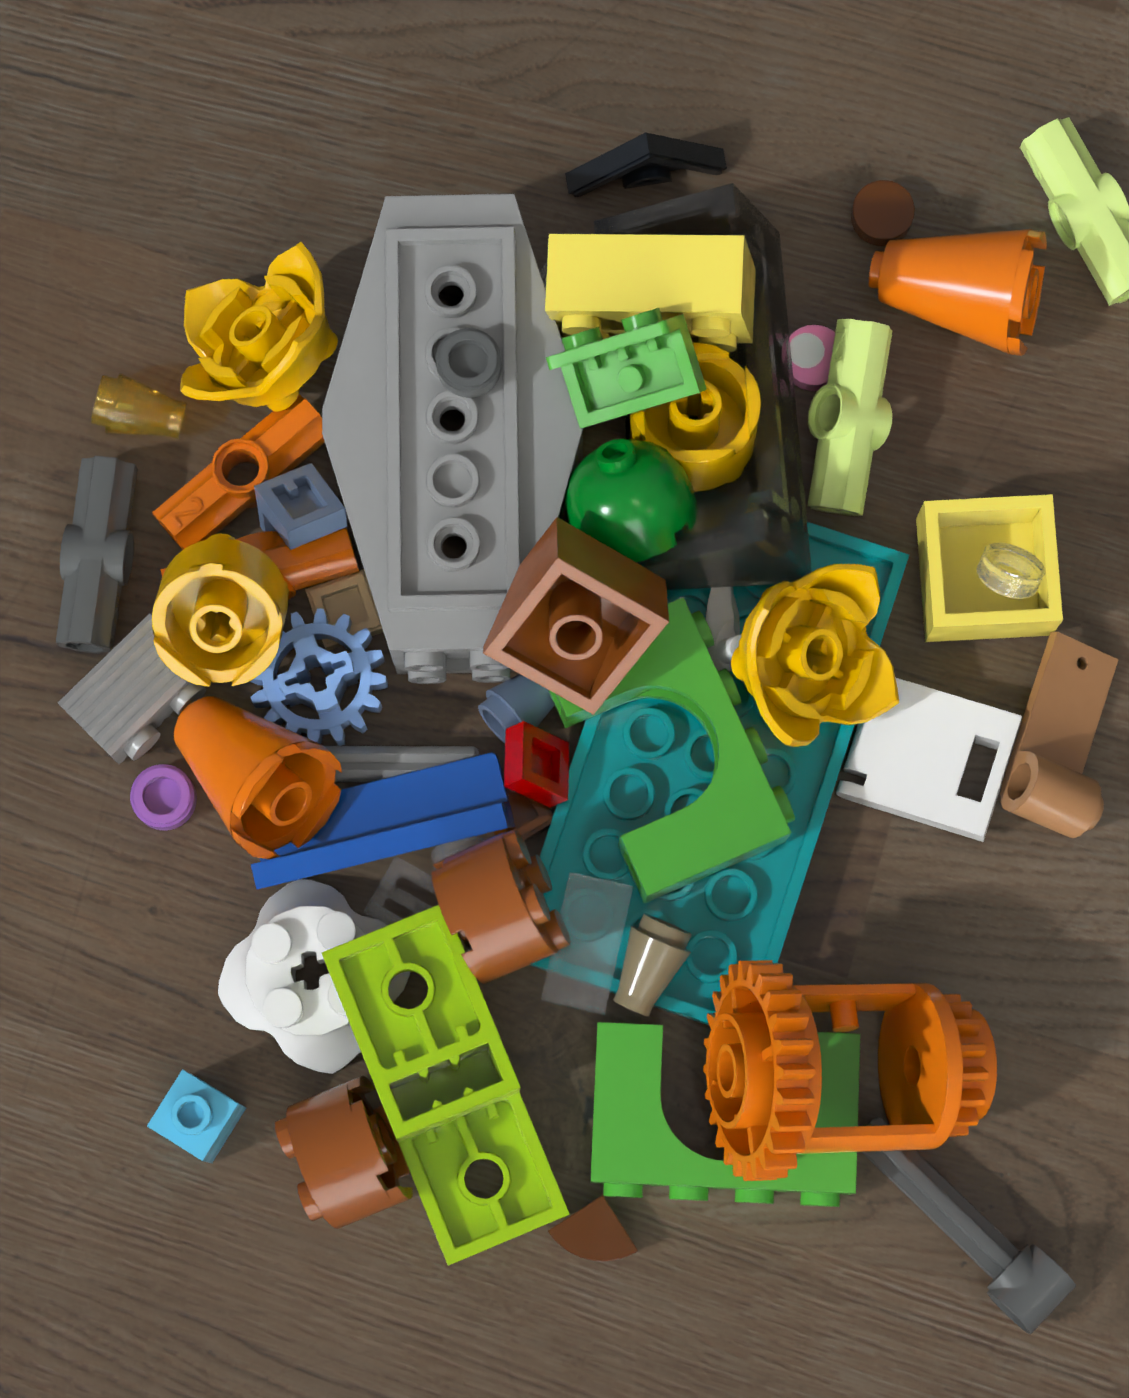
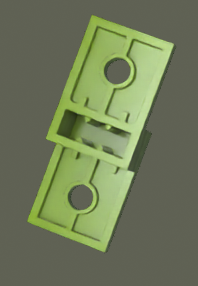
M437 905L331 948L321 954L446 1263L449 1266L570 1214L521 1097L520 1084L477 979L461 955L465 953L458 933L451 935L441 909ZM408 971L421 975L428 986L427 997L423 1003L412 1009L400 1008L389 997L391 981L398 974ZM490 1160L500 1167L503 1173V1184L496 1195L490 1198H479L471 1194L467 1189L464 1180L465 1172L475 1161Z

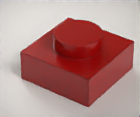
M525 721L507 728L505 731L504 787L549 808L567 801L569 790V742Z

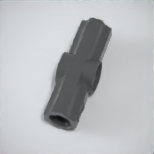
M104 456L82 458L73 523L67 524L65 527L60 551V575L62 580H64L56 636V643L59 647L94 654L110 652L113 649L119 618L121 588L129 583L133 565L134 536L130 530L138 472L136 465L133 463Z

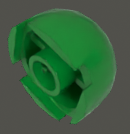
M632 439L608 441L582 459L570 475L565 496V511L568 524L634 562L644 561L667 552L677 545L675 533L681 530L686 522H688L689 530L691 531L697 520L698 506L692 484L684 468L672 457L667 449L653 442Z

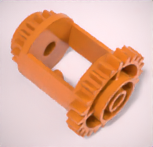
M772 960L739 961L738 964H730L728 975L720 976L721 991H713L712 998L716 1013L707 1014L711 1031L709 1038L704 1039V1045L707 1049L706 1064L703 1066V1072L706 1074L707 1081L705 1099L710 1100L712 1107L709 1123L710 1125H718L715 1141L716 1147H724V1164L733 1165V1175L735 1177L743 1176V1181L787 1178L788 1169L797 1168L796 1154L936 1149L943 1145L948 1137L969 1135V1126H977L979 1120L987 1114L991 1107L997 1082V1057L993 1036L983 1015L977 1010L972 1009L970 1001L961 1002L960 994H943L937 987L929 983L793 985V975L791 973H783V964L772 963ZM857 1011H885L879 1036L878 1074L883 1106L890 1125L815 1128L821 1101L822 1062L819 1037L812 1012H830L832 1030L834 1032H849L859 1028Z

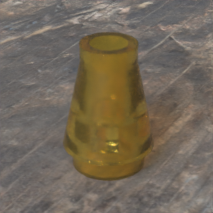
M119 373L118 378L102 375L94 403L91 424L105 427L106 434L154 435L179 439L187 402L175 400L122 373Z

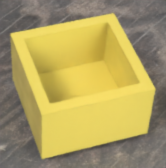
M1053 494L923 502L916 518L925 642L1049 636L1050 632L1056 631L1063 621Z

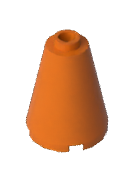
M1024 229L890 240L884 252L875 251L869 272V287L878 289V299L883 304L1007 354L1022 356L1025 355L1028 348L1019 339V335L1032 336L1045 273V266L1033 265L1034 248L1046 250V234L1044 231Z
M214 696L200 698L188 704L181 711L174 728V741L235 842L252 857L263 859L280 857L274 851L275 849L283 847L290 842L299 848L309 842L327 823L339 802L341 789L334 782L336 770L342 773L341 763L325 746Z

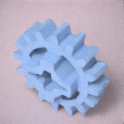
M317 608L314 622L310 624H305L298 612L291 613L293 629L286 633L282 632L278 652L272 663L264 672L250 681L263 686L262 690L257 691L251 696L252 703L255 708L271 706L272 708L267 712L264 719L277 725H281L284 722L286 729L299 735L306 733L310 740L321 744L323 735L331 734L338 746L345 745L343 729L351 725L355 730L363 734L368 730L361 716L364 710L380 713L383 708L381 702L372 695L373 690L388 688L387 677L380 673L372 672V669L379 667L385 662L382 651L371 650L365 652V649L372 640L371 633L365 628L351 635L349 631L352 621L349 615L343 614L335 625L328 624L325 610ZM316 640H333L348 649L350 653H347V651L337 654L331 653L319 647ZM295 648L296 656L289 670L277 675L282 660ZM314 667H321L325 675H329L326 677L327 688L323 691L316 692L311 683H308L311 680L309 670ZM358 679H360L359 688L354 699L342 711L340 701L347 687L358 683ZM289 704L290 707L298 704H304L317 710L320 719H308L298 716L285 706Z

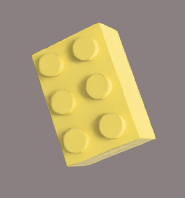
M549 234L545 312L551 320L556 321L562 338L599 327L604 339L625 332L621 319L659 308L663 320L684 314L692 343L711 344L727 352H732L736 350L737 343L753 344L756 269L744 235Z

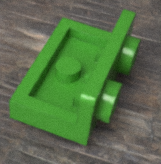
M656 308L621 319L625 332L603 339L600 328L595 327L561 338L565 351L548 356L546 360L549 370L561 367L580 429L707 390L684 314L663 320L660 309Z

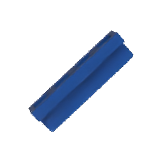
M487 753L342 789L339 802L327 823L309 842L299 848L290 842L274 850L280 857L273 859L260 858L261 862L250 864L256 889L514 827L515 822L507 789L504 787V777L499 757L496 753Z

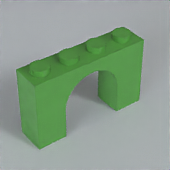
M684 597L668 603L669 623L594 715L548 690L565 729L629 701L654 698L673 702L689 711L702 724L709 736L714 753V771L711 783L704 793L687 807L620 836L618 842L619 850L644 904L785 843L791 834L788 823L795 821L791 804L780 785L771 788L761 765L768 762V758L757 731L753 726L744 730L734 706L741 704V699L731 674L726 668L717 671L707 648L714 646V639L708 623L700 610L693 613L690 612Z
M597 1022L591 1183L604 1184L603 1196L643 1198V1185L669 1186V1199L708 1201L709 1188L735 1189L734 1202L774 1204V1191L800 1192V1205L840 1207V1194H856L857 1152L796 1154L797 1168L788 1169L787 1178L743 1181V1176L735 1177L733 1175V1165H725L723 1160L707 1158L690 1150L674 1135L662 1110L661 1067L663 1025ZM817 1032L822 1062V1090L815 1128L858 1126L860 1034Z

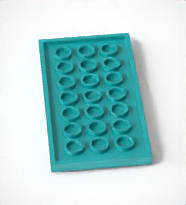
M705 490L694 492L698 510L696 524L691 531L689 530L688 522H686L684 527L675 533L677 545L665 553L639 562V565L666 580L668 603L684 597L690 612L693 613L700 610L705 619L710 591L721 562L723 560L733 562V594L739 613L740 635L742 634L747 617L760 601L761 595L767 588L782 581L793 582L816 569L832 564H861L875 567L880 590V602L877 614L866 626V633L870 639L880 646L909 554L724 494ZM731 669L729 673L736 684L741 699V704L734 706L744 730L753 726L763 743L768 762L762 764L761 767L770 787L773 788L780 785L791 804L795 816V821L788 823L791 834L785 843L644 904L619 850L618 842L620 836L681 810L696 801L708 788L713 777L714 753L712 744L706 730L694 715L683 707L662 699L645 698L632 700L586 719L569 768L568 800L556 806L540 854V859L552 883V890L543 895L549 910L556 909L561 915L568 930L571 944L560 949L558 953L537 961L530 966L616 994L619 988L631 926L638 927L645 913L692 934L686 949L691 951L690 955L653 1007L709 1025L707 1014L716 1013L712 998L713 991H721L720 976L728 975L730 964H738L739 961L772 960V963H778L854 725L822 722L818 737L809 745L800 747L785 745L773 734L761 716L755 698L748 692L745 682L739 680Z

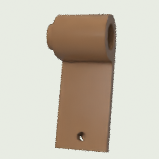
M1050 632L1003 777L1000 803L1004 810L1069 838L1079 837L1096 826L1104 809L1101 787L1097 780L1082 773L1119 659L1060 632ZM1078 659L1081 661V666H1077Z

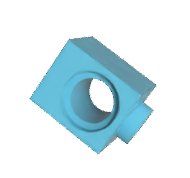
M182 1069L147 1127L201 1161L213 1163L246 1110V1107L192 1073Z

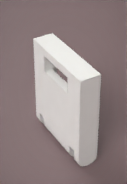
M896 678L900 703L878 717L858 724L844 766V772L866 778L864 786L840 780L836 795L849 801L984 842L1003 777L1022 722V716ZM974 739L975 744L997 750L981 802L957 795Z

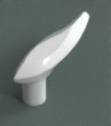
M728 560L721 562L708 599L706 621L714 639V646L708 648L714 665L718 671L726 668L730 672L732 669L731 658L735 649L739 646L741 635L739 613L733 594V562Z

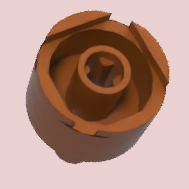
M517 829L502 832L433 864L436 870L431 872L432 883L446 925L451 935L459 933L466 946L472 947V950L461 955L470 971L482 984L489 983L554 955L560 949L571 944L568 930L561 915L556 909L549 910L543 895L552 890V883L548 872L537 854L530 857L527 846Z
M359 1076L289 1105L286 1117L275 1121L276 1135L283 1152L289 1159L296 1157L305 1180L297 1185V1189L307 1216L311 1221L323 1217L335 1229L364 1219L410 1200L413 1197L412 1187L400 1186L399 1178L410 1174V1171L383 1105L372 1109L364 1095L376 1090L365 1076Z

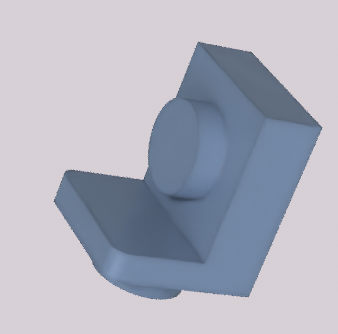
M312 463L254 486L261 529L263 532L276 531L290 550L347 527L345 507Z

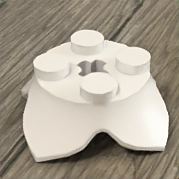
M306 879L293 881L267 900L260 910L257 924L252 933L237 944L226 958L219 979L218 995L221 1002L236 1022L250 1030L270 1033L276 1039L284 1054L298 1065L317 1072L334 1074L348 1065L360 1054L361 1050L330 974L320 976L319 988L307 990V983L304 980L296 982V970L304 967V959L307 957L317 956L319 964L325 963L322 952L388 925L378 919L355 913L348 905L345 897L332 886ZM411 972L400 973L391 981L389 997L393 1002L404 991Z

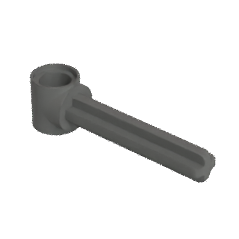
M876 1117L866 1126L889 1124L883 1118ZM916 1150L862 1152L993 1279L987 1286L989 1289L987 1292L988 1296L1026 1333L1031 1335L1076 1287L1070 1276L1037 1246L1033 1244L1029 1246L1027 1244L1019 1251Z

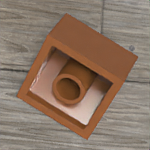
M556 517L520 564L485 641L483 654L594 715L669 623L666 580Z

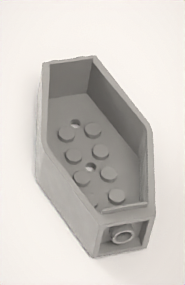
M514 194L385 197L322 408L323 438L397 674H408V681L411 683H442L446 681V673H472L473 681L483 683H497L510 680V672L515 671L483 654V646L522 561L556 517L566 522L565 496L570 475L583 459V428L580 429L561 367L549 370L546 357L563 352L565 349L556 321L551 320L545 312L546 290ZM449 285L459 287L464 293L462 301L455 306L443 304L439 299V293L444 287ZM463 328H474L487 333L495 340L501 353L502 369L499 380L490 391L478 397L466 398L451 393L443 386L437 374L436 352L440 343L450 333ZM449 410H458L465 416V423L457 431H447L440 424L442 415ZM458 536L466 542L467 549L461 557L452 559L443 554L441 547L448 537Z

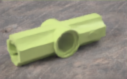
M1057 118L1039 127L1033 134L1025 138L1021 143L1020 149L1049 198V215L1059 237L1069 249H1078L1109 306L1115 303H1122L1129 299L1128 202L1117 181L1107 172L1101 174L1070 118L1060 120Z
M855 319L837 320L827 385L822 386L816 392L808 411L809 430L814 438L818 439L807 505L811 509L848 516H863L873 451L878 450L884 444L892 426L893 413L891 405L886 398L882 397L893 331L888 325Z

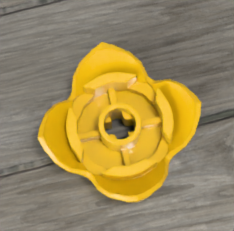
M299 242L274 259L269 265L267 276H264L266 280L264 286L257 287L240 279H221L186 290L184 329L187 340L200 356L198 359L201 363L189 366L182 374L180 391L185 396L197 400L211 401L233 399L242 405L252 407L267 405L272 411H282L295 402L299 395L300 387L315 374L321 362L334 353L338 345V337L330 329L327 316L325 315L322 274L313 255L302 242Z
M832 564L816 569L793 582L782 581L763 592L760 601L747 617L739 646L735 649L731 658V668L734 675L739 680L745 682L748 692L755 698L761 716L773 734L783 744L791 747L809 745L818 737L822 722L845 725L865 723L900 703L893 665L886 651L870 639L866 633V626L877 614L880 602V590L875 567L861 564Z

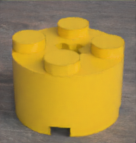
M693 343L707 390L631 413L629 424L630 439L653 442L668 450L672 457L684 468L694 492L714 489L725 483L733 482L741 476L754 450L761 408L757 382L745 366L744 370L737 362L729 358V352L718 346L706 343ZM688 416H698V420L689 419Z
M222 533L211 535L206 540L194 543L177 554L169 563L162 577L153 606L151 620L154 634L153 641L157 654L165 665L184 680L195 685L210 687L211 682H232V686L244 684L264 672L278 652L288 607V585L276 564L258 548Z

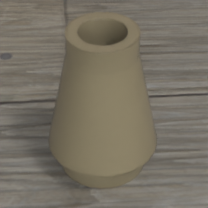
M644 913L639 926H631L619 988L613 1001L634 1012L649 1016L658 998L690 955L691 951L686 949L692 934L671 923Z

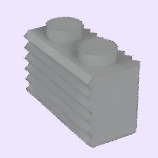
M150 613L58 702L118 764L122 763L127 756L133 761L142 757L153 747L161 735L156 728L173 711L180 715L181 711L188 704L202 698L206 692L204 686L195 685L179 677L161 660L153 641L152 615Z

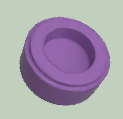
M159 764L145 769L137 776L131 787L130 801L133 811L143 823L153 829L165 831L176 829L190 819L196 807L197 794L192 781L182 770L172 765Z

